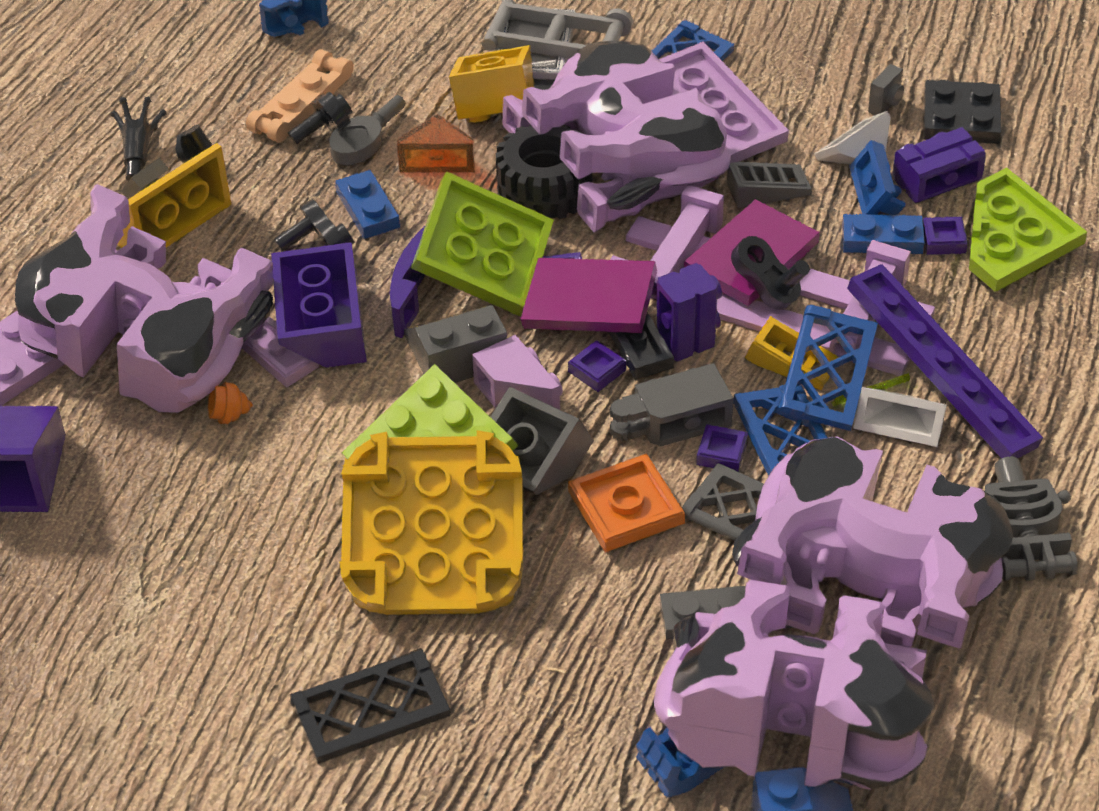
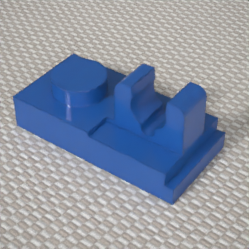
M870 140L849 165L862 214L877 215L881 211L889 215H898L906 206L905 202L896 199L902 190L893 183L890 173L891 168L884 145Z

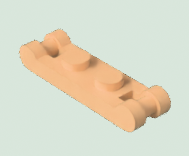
M317 50L312 58V62L262 109L250 112L246 120L247 130L256 134L265 133L268 139L282 143L289 136L288 132L315 112L311 101L323 93L330 92L334 94L351 77L354 69L353 62L343 57L333 58L332 53L326 50Z

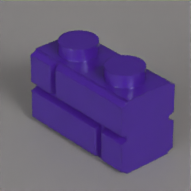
M961 127L947 133L940 132L932 138L915 145H904L895 152L892 175L894 181L903 190H906V194L916 204L981 180L983 178L986 154L985 150L976 141H972V136Z
M694 263L681 268L680 273L674 271L658 277L657 329L676 362L693 356V352L701 353L715 347L716 328L721 326L720 316L717 311V299L722 297L721 285L714 275H709L701 264Z

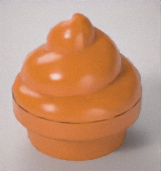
M223 382L221 386H215V389L208 397V416L210 419H218L219 424L234 422L240 418L241 414L248 413L251 407H253L246 394L240 391L237 385L230 382Z

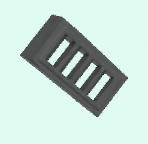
M730 163L727 169V186L737 208L747 207L755 199L765 204L812 195V188L800 164ZM795 178L796 182H790L789 179Z

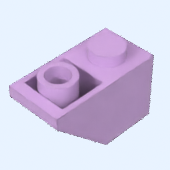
M516 335L472 354L474 383L495 409L508 388L512 387L560 410V396L563 390L559 379L554 373L546 371L540 364L536 352L531 347L527 348Z

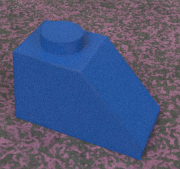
M804 767L756 772L753 779L752 811H853L848 788L835 782L815 787L806 786L807 769Z

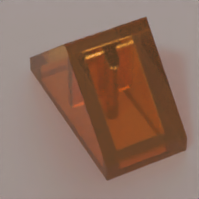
M439 114L397 139L399 173H446V171L449 173H475L474 139Z

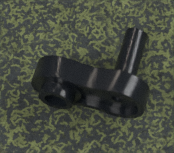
M330 92L323 93L311 101L316 112L290 130L288 134L297 145L323 125H326L332 132L334 130L339 132L351 123L348 115L353 111L341 94L334 96Z
M313 198L300 206V210L305 218L274 238L282 252L313 231L316 232L326 246L350 242L352 244L355 243L342 223L335 226Z
M748 236L742 239L731 253V261L735 270L755 287L762 301L770 308L784 310L799 298L801 293L800 280L810 271V267L805 261L799 260L788 269L778 260L770 245L757 236Z

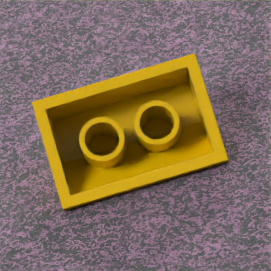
M218 143L212 145L128 199L130 223L123 229V236L117 245L121 248L127 245L128 230L132 226L166 241L167 248L232 205L222 146Z

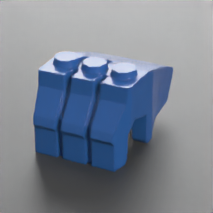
M263 0L259 3L262 32L273 37L289 33L303 35L305 32L302 24L307 21H315L320 27H324L329 24L327 0Z
M651 727L645 729L639 742L636 744L638 750L636 758L644 769L649 768L648 774L654 782L659 781L658 787L666 798L694 789L707 778L724 768L702 767L678 750L668 734L669 729L667 727L663 734L659 736L656 735Z

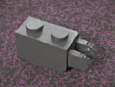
M714 363L691 368L662 378L651 379L647 382L636 384L635 394L622 397V399L611 403L610 417L613 418V421L610 424V435L621 441L646 435L650 443L665 446L703 435L706 424L729 428L732 427L733 396Z

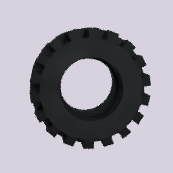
M531 125L529 127L521 126L515 129V133H508L504 136V142H499L497 153H495L498 195L549 218H558L560 220L566 218L568 213H577L579 184L593 183V173L577 179L560 159L561 134L563 131H570V127L566 125L553 127L547 133L539 135Z

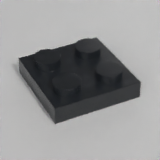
M925 80L923 140H928L940 132L947 133L963 127L972 136V141L990 144L1000 143V84Z

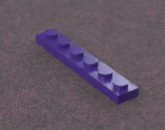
M883 264L850 279L847 287L849 292L1001 459L1009 456L1020 458L1039 447L1043 439L1040 433Z

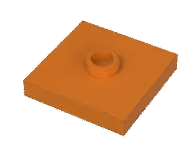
M647 453L568 481L569 494L604 552L685 524V512Z

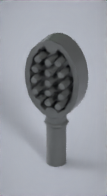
M395 95L382 108L374 112L372 116L350 118L351 123L339 132L334 130L329 139L333 161L341 165H354L374 155L382 144V128L406 106L405 100L401 96Z

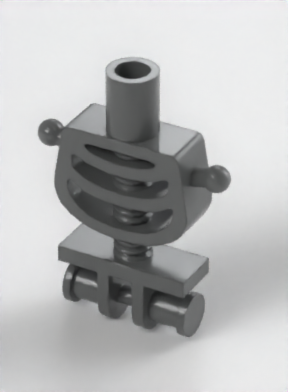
M1009 456L998 460L995 463L994 469L999 483L986 484L984 491L995 497L1003 506L1012 527V543L1009 552L1002 557L1003 581H1009L1010 578L1024 577L1026 581H1034L1036 571H1043L1045 579H1054L1058 573L1076 575L1078 565L1075 552L1070 551L1072 543L1071 534H1054L1059 526L1062 504L1069 503L1071 500L1070 492L1062 490L1057 494L1050 481L1045 478L1026 480L1021 463L1016 457Z

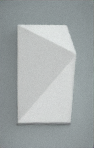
M885 111L864 119L814 154L818 161L851 164L870 140L883 144L886 151L890 125L888 112Z
M862 387L853 429L938 447L947 405L909 395Z

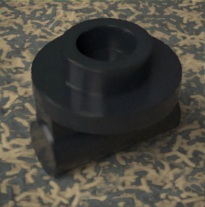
M195 125L189 130L178 134L175 151L179 160L185 163L211 147L212 143L200 125Z

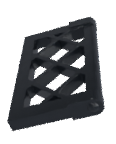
M422 648L315 687L290 694V704L295 710L317 764L451 716L450 707ZM414 667L417 674L413 683L391 676L394 673ZM372 681H378L369 698L346 691ZM385 684L407 691L399 709L376 701ZM415 694L429 699L431 705L407 712ZM330 696L333 697L324 714L311 710L309 706L310 703ZM341 700L364 707L355 725L332 717ZM371 710L394 717L368 728H362ZM327 726L350 733L326 743L322 736Z

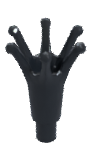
M125 97L119 99V103L124 111L125 122H123L117 111L113 110L111 112V117L115 118L123 138V156L127 181L145 166L150 138L154 130L158 128V122L167 114V111L162 109L149 124L147 122V112L151 103L150 97L144 98L139 119H132Z

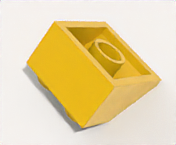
M530 45L458 57L449 75L458 120L468 118L469 122H481L489 119L491 114L503 113V97L512 95L523 101V90L534 87Z

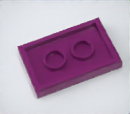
M755 199L684 261V267L694 263L701 264L709 275H714L718 279L723 293L749 306L759 297V294L755 287L740 275L732 265L731 253L734 247L748 236H757L770 245L778 260L789 269L819 243L820 232Z
M538 258L520 319L523 329L642 333L657 274L655 261Z

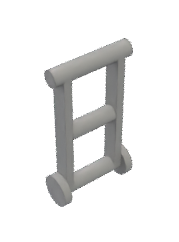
M503 0L482 41V47L485 50L492 51L495 47L510 49L530 45L531 53L569 59L578 50L587 45L559 41L565 27L606 33L603 41H619L620 37L630 33L633 27V18L623 9H612L603 17L516 4L513 0ZM509 19L550 25L544 38L503 32Z

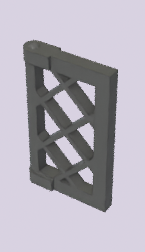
M718 463L682 506L685 512V519L735 541L743 532V529L734 525L755 521L757 507L753 498H760L764 483ZM723 482L738 490L719 493L718 487ZM746 499L750 509L749 513L727 515L723 503ZM716 505L721 517L717 518L701 509L704 506Z

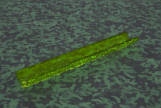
M907 373L866 388L884 390L910 381V375ZM841 395L831 403L833 406L846 403L847 399L844 395Z

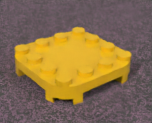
M477 430V436L388 437L387 432L370 435V440L357 447L349 459L345 458L341 473L343 478L342 547L339 564L345 587L358 607L367 609L370 612L386 615L478 614L507 606L513 601L515 592L520 586L523 573V480L519 457L514 454L507 444L495 438L494 433Z

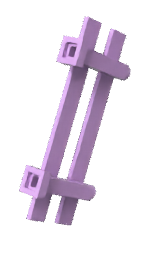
M687 185L681 194V214L673 226L638 216L626 234V241L656 250L651 261H655L657 267L651 298L657 299L658 277L674 271L680 273V269L684 267V261L710 239L703 236L705 232L708 231L716 234L723 223L724 195ZM872 240L867 249L865 271L883 264L904 287L908 277L911 251ZM613 255L610 260H626V259H623V258H620V257H617V256H614V255ZM810 269L809 273L800 280L801 296L846 309L843 313L845 315L873 322L875 320L847 289L849 280ZM723 292L722 297L717 299V311L720 320L760 332L771 316L798 333L800 332L803 321L802 314L786 309L775 310L764 302L757 300L747 306ZM918 302L933 317L935 307ZM813 323L810 336L814 340L831 331L827 326ZM852 332L844 334V337L854 350L860 348L863 335ZM874 337L867 366L902 377L910 361L909 356L899 345ZM836 338L821 345L838 357L847 354Z

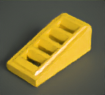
M770 316L752 342L745 359L757 366L787 377L799 333ZM818 346L829 362L839 358L822 346ZM786 350L792 353L788 356L783 351ZM811 350L805 353L804 358H807L804 365L802 364L801 370L805 374L812 371L811 368L815 362L820 363ZM826 372L809 381L814 388L822 390L830 376Z

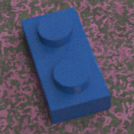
M371 170L335 181L336 193L364 239L400 228L399 215Z
M843 214V253H867L872 240L911 251V254H923L924 232L922 216Z

